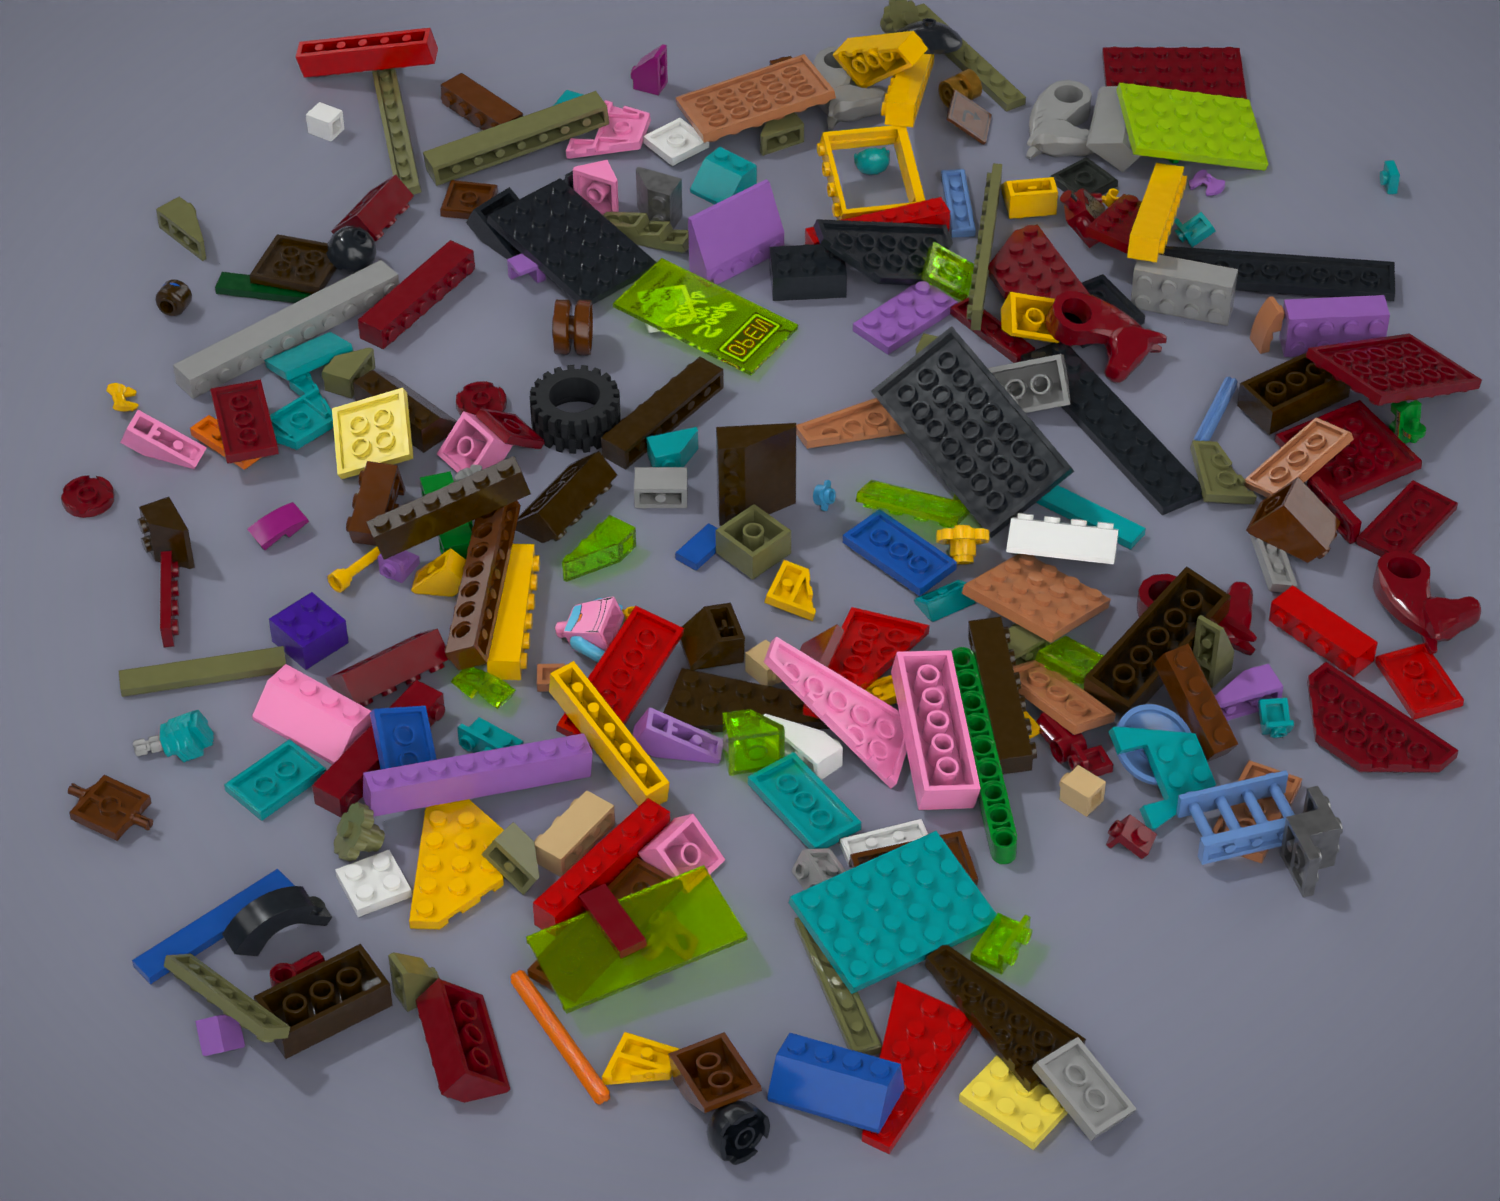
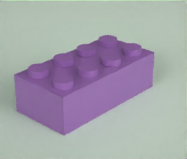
M1384 295L1284 300L1285 318L1282 321V328L1279 334L1284 357H1297L1307 352L1310 347L1387 336L1390 313Z

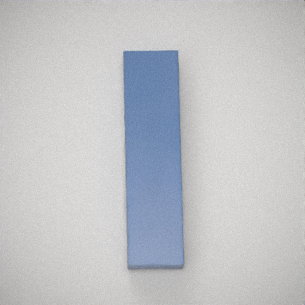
M965 169L941 170L945 204L950 210L949 227L951 238L975 237L976 228Z

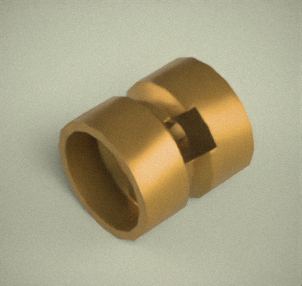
M967 69L956 74L955 77L952 76L940 82L938 91L942 102L949 108L954 90L973 100L981 96L982 84L978 75L973 70Z

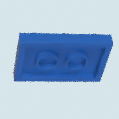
M426 706L373 709L370 712L381 770L437 760Z

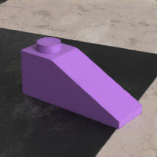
M1265 664L1241 672L1217 693L1215 698L1228 721L1259 712L1258 701L1260 699L1282 698L1284 686L1271 666Z
M651 707L647 709L634 725L633 737L644 751L653 757L717 764L721 761L724 739Z

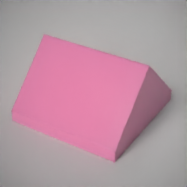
M608 160L575 166L573 168L574 190L602 215L606 212H619L618 181Z

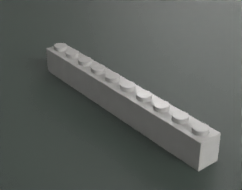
M380 260L173 364L176 384L194 399L210 391L211 388H216L265 363V359L298 346L372 308L399 285L398 274Z

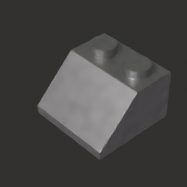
M637 167V208L640 213H647L649 221H669L672 229H674L683 216L682 178Z

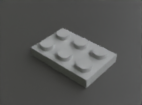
M1079 1037L1039 1060L1032 1067L1034 1072L1090 1141L1132 1115L1137 1109Z

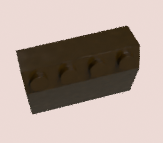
M796 423L716 427L719 526L724 525L753 504L767 514H772L796 504Z

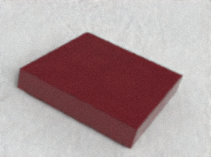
M479 409L476 415L505 444L541 449L545 443L516 414Z
M836 624L803 643L800 651L828 667L844 633V629Z

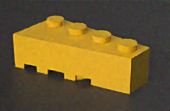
M914 31L847 38L832 55L858 87L867 88L912 67L928 48Z

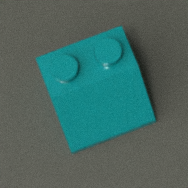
M719 146L704 158L692 183L690 193L715 205L757 184V165Z

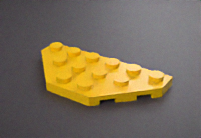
M470 799L425 808L409 918L410 929H441L449 923L448 919L458 912L463 914L481 901L480 897L491 890L495 892L504 886L505 877L481 855L504 829Z

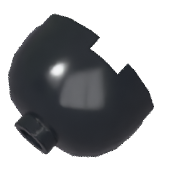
M345 226L336 231L328 241L326 255L337 269L342 270V268H345L349 271H354L352 273L354 274L373 264L376 256V244L372 236L362 228Z
M737 1100L719 1107L712 1114L707 1126L706 1133L710 1147L723 1161H730L733 1165L746 1162L758 1152L755 1147L760 1142L762 1136L767 1139L770 1122L768 1116L748 1101Z

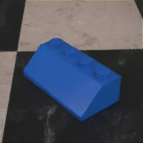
M789 1033L776 1054L767 1099L769 1102L879 1134L904 1091L905 1086L901 1064Z

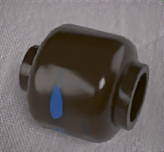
M171 279L166 281L157 292L155 301L162 313L169 316H178L183 313L192 301V293L184 282Z

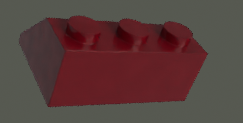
M395 174L370 190L331 232L334 234L345 226L360 227L367 231L376 242L384 235L382 230L384 228L388 229L397 221L395 216L397 214L401 215L410 207L408 202L414 195Z

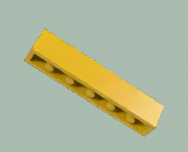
M534 544L512 545L487 662L488 679L521 680L522 669H527L528 653H524L525 649H530V633H527V629L532 630L533 614L529 612L535 609V594H532V590L537 591L538 576L534 573L540 570V555H535Z
M572 661L550 673V694L578 730L585 734L589 744L638 807L647 798L659 805L668 800L670 782L578 665Z

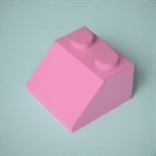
M463 411L437 452V455L457 473L464 468H470L471 465H481L483 470L504 460L513 445L505 444L476 415Z
M694 814L674 818L638 852L644 862L682 882L683 891L681 893L684 895H689L725 861V858Z

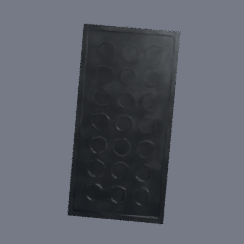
M952 326L871 391L982 528L989 530L991 538L1010 524L1012 517H1017L1018 513L1025 512L1074 472L1062 455Z

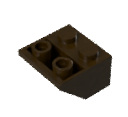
M731 603L704 606L682 626L684 634L679 642L690 670L744 663L745 636Z

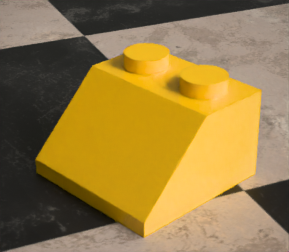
M1010 292L1001 307L1002 330L1011 336L1059 343L1048 332L1045 322L1048 311L1055 299Z

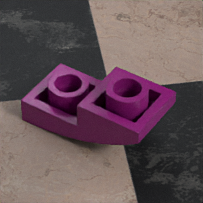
M291 502L265 515L247 528V530L261 547L266 550L283 535L286 534L290 538L307 524L309 520L295 503Z

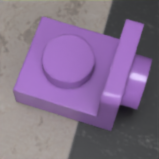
M405 550L384 560L380 553L378 556L379 571L384 577L403 583L420 564L419 556Z

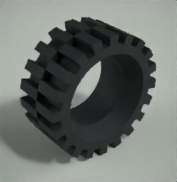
M567 365L568 370H562L560 366L554 368V374H551L549 371L544 373L543 380L538 378L534 382L535 387H531L529 396L532 430L545 441L544 446L550 449L555 445L558 452H563L564 448L569 449V454H576V449H583V453L590 452V447L592 446L596 449L602 448L601 437L621 421L620 392L617 389L616 381H611V376L608 373L601 375V369L594 368L592 371H589L587 365H581V369H575L574 365ZM568 402H587L594 405L580 412H566L556 408Z

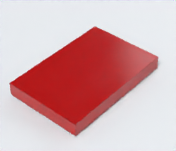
M1424 643L1376 656L1375 664L1413 720L1463 706V697L1434 654H1430L1427 651Z

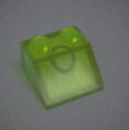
M751 709L722 713L723 753L729 776L757 772L785 757V729L783 725Z

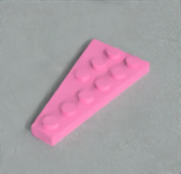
M776 636L769 645L764 663L890 789L897 784L907 752L899 711Z

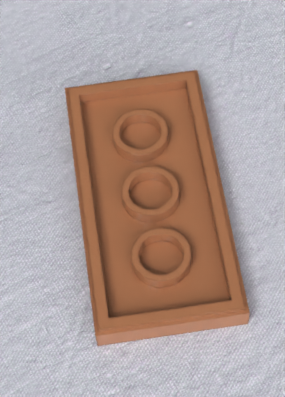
M1316 417L1244 479L1245 487L1265 497H1269L1297 477L1303 483L1306 482L1354 440L1352 433Z
M1041 658L1013 666L1014 672H1019L1021 689H1018L1019 694L1024 695L1025 699L1045 712L1072 734L1076 735L1114 722L1116 714Z
M1248 760L1238 781L1281 771ZM1288 774L1284 795L1291 806L1301 787L1302 778ZM1272 796L1257 800L1268 821L1283 818ZM1246 803L1230 806L1241 827L1256 825ZM1221 814L1212 830L1214 834L1229 831ZM1269 849L1242 855L1241 857L1262 864Z

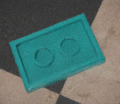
M328 332L264 361L266 368L289 381L330 363L334 356L353 352V347L348 341L332 332Z
M289 739L225 783L224 787L229 795L263 821L311 787L326 772V768Z

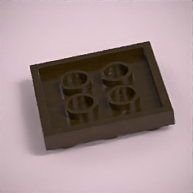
M277 234L251 272L250 283L314 294L326 287L337 268L326 255L328 243Z

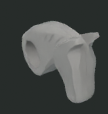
M840 46L828 47L819 51L813 63L835 91V99L829 100L826 104L818 105L827 114L828 130H833L839 122H855L868 116L880 114L882 102H884L886 94L883 88L875 87L868 89L857 87V84L832 55Z
M1071 80L1057 81L1049 85L1037 98L1030 114V138L1027 142L1030 148L1026 155L1027 159L1031 160L1041 154L1052 157L1089 156L1093 153L1092 150L1086 147L1090 130L1075 127L1087 121L1090 115L1092 93L1087 86Z

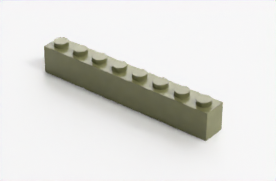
M593 91L424 151L423 157L426 171L435 185L438 186L609 125L607 105L597 91Z

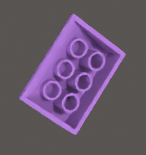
M767 179L688 218L689 275L707 290L769 259V247L784 246V229L770 182Z

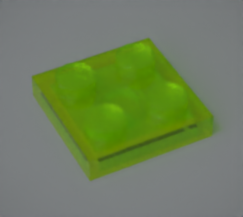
M933 242L928 250L921 279L943 290L950 296L963 301L969 295L974 264Z
M1064 636L1039 650L1036 661L1043 664L1048 670L1066 676L1069 681L1082 685L1084 684L1085 676L1104 655L1068 636Z

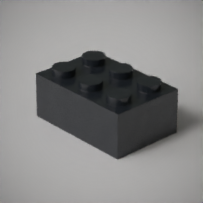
M805 244L769 247V271L773 301L847 298L845 261L822 245Z

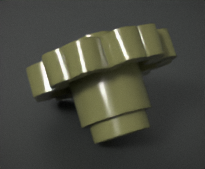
M889 0V5L884 7V14L880 21L882 31L886 34L896 33L900 28L910 23L922 21L918 17L919 9L912 0Z
M357 802L351 804L348 813L342 815L336 830L337 836L333 843L334 853L338 854L340 859L351 862L358 858L360 851L377 852L381 848L385 833L378 825L374 824V811L370 810L369 806Z

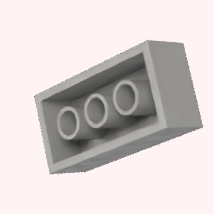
M1159 255L1157 262L1137 259L1133 272L1131 302L1141 310L1228 326L1234 305L1238 269Z

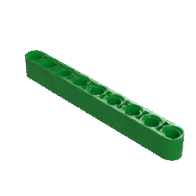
M958 647L952 650V656L981 788L978 802L991 857L996 863L1009 864L1015 860L1017 854L1016 828L975 655L969 648Z

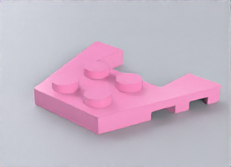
M605 100L610 124L600 127L594 140L571 138L566 149L567 159L641 149L643 136L646 135L651 122L650 113L624 106L623 109L615 107L613 102Z

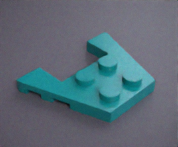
M310 372L289 381L290 389L301 397L270 415L276 442L295 450L300 449L333 428L332 410L325 398H322L316 383L314 384Z
M1117 726L1112 727L1108 731L1117 755L1138 749H1144L1164 799L1143 805L1139 809L1145 825L1152 831L1176 815L1179 795L1216 786L1196 733Z

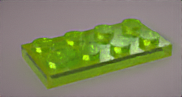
M872 479L857 491L856 502L863 503V506L866 508L878 509L880 507L888 509V512L893 515L908 514L912 515L915 520L923 522L929 520L939 522L940 526L946 528H953L959 525L970 514L961 501Z

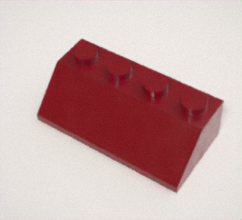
M438 628L420 632L327 677L326 680L334 691L365 707L374 702L372 697L380 693L382 697L397 691L396 685L404 681L406 685H409L416 680H420V674L427 670L433 673L444 668L443 662L448 660L445 654L446 646Z
M438 978L415 1001L441 1095L466 1103L507 1093L510 1090V1085L484 996Z

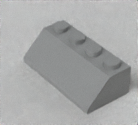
M1118 86L1101 87L1098 91L1086 147L1121 172H1124L1141 155H1133L1116 91Z

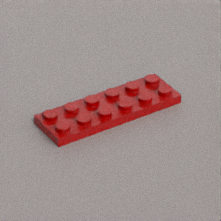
M638 606L634 607L588 677L589 681L624 725L684 634L683 627ZM564 713L557 724L556 731L565 736L582 734L567 714Z

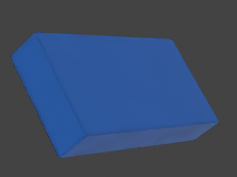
M708 523L675 552V559L697 571L716 554L715 530L718 528Z

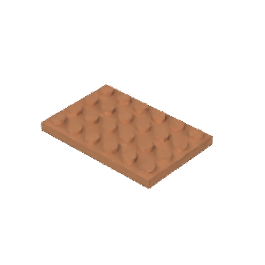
M805 54L675 97L678 108L704 143L715 142L720 137L729 134L735 135L750 127H759L767 121L779 120L784 118L785 115L803 112L809 107L828 103L829 100L836 98L834 89Z

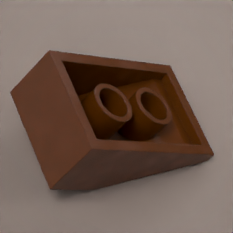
M725 1032L668 1054L673 1081L685 1100L704 1113L762 1091L760 1083Z

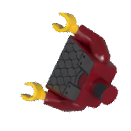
M1080 189L1075 193L1067 190L1060 197V201L1064 204L1067 223L1089 248L1099 243V241L1085 235L1087 226L1105 211V206L1102 203L1110 207L1120 198L1116 197L1119 193L1117 189H1109L1106 196H1102L1101 193H1089L1085 189Z

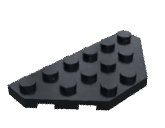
M817 219L813 225L820 245L877 284L914 285L926 280L953 244L947 226L941 224Z

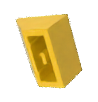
M1054 177L1012 180L1001 184V192L1009 219L1057 215L1058 190Z

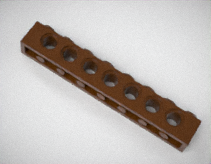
M518 501L475 519L474 526L472 527L467 558L463 567L458 598L454 607L448 642L445 647L446 657L455 665L458 671L487 664L521 507Z

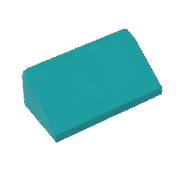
M956 580L914 600L916 606L932 622L976 603L973 599L962 594L964 584L967 582Z

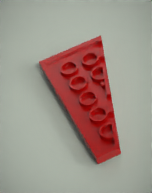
M851 607L841 627L844 629V633L828 668L865 690L893 666L897 652L910 651L929 634L930 625ZM804 703L803 715L820 719Z
M897 981L880 1058L901 1064L905 1089L880 1133L863 1129L862 1142L890 1154L975 1028L960 1009Z

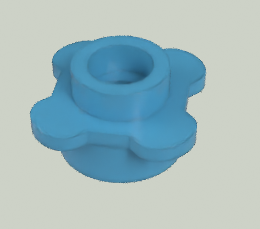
M825 480L824 485L818 484L813 492L814 503L820 505L822 511H827L829 505L833 504L836 498V492L831 488L830 480Z

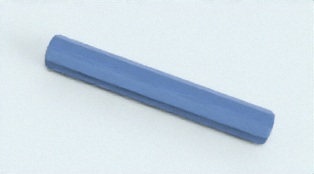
M1226 377L1194 440L1210 441L1237 388L1238 381L1236 378Z

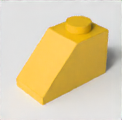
M450 548L416 571L411 591L415 594L455 596L459 593L466 559Z

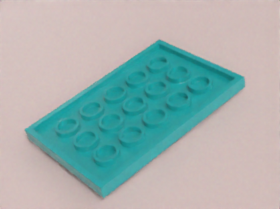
M937 831L790 896L788 902L851 994L926 960L928 955L942 945L954 947L998 926L1001 920Z

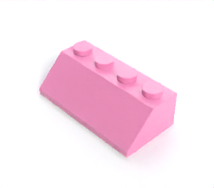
M287 664L267 681L252 716L253 720L288 740H292L298 746L332 765L372 725L370 718L371 710Z

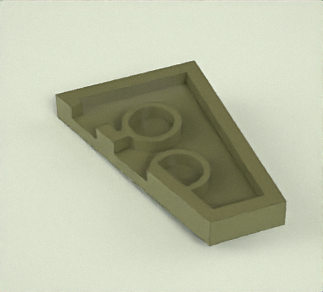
M1192 440L1190 450L1198 481L1201 485L1204 502L1254 505L1257 496L1253 491H1248L1245 487V480L1242 475H1237L1232 469V461L1219 443Z

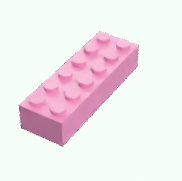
M951 650L897 652L891 674L918 810L974 808L981 788Z

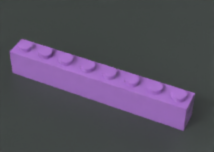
M582 733L363 773V799L365 804L369 806V809L374 811V816L587 778L591 777L593 752L585 734Z

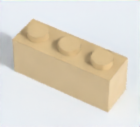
M587 790L579 798L574 799L570 807L561 816L555 818L551 827L535 839L534 844L538 865L559 877L564 875L615 825L614 805Z

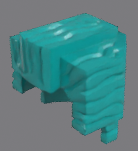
M194 710L171 718L168 722L161 724L159 739L167 757L177 755L184 763L190 759L204 756V748L213 745L214 732L208 726V720L199 710Z

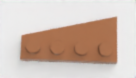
M877 398L796 425V435L807 449L905 434Z

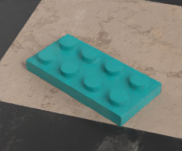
M794 752L748 776V785L809 849L829 848L838 843L841 838L848 837L861 830L862 822Z

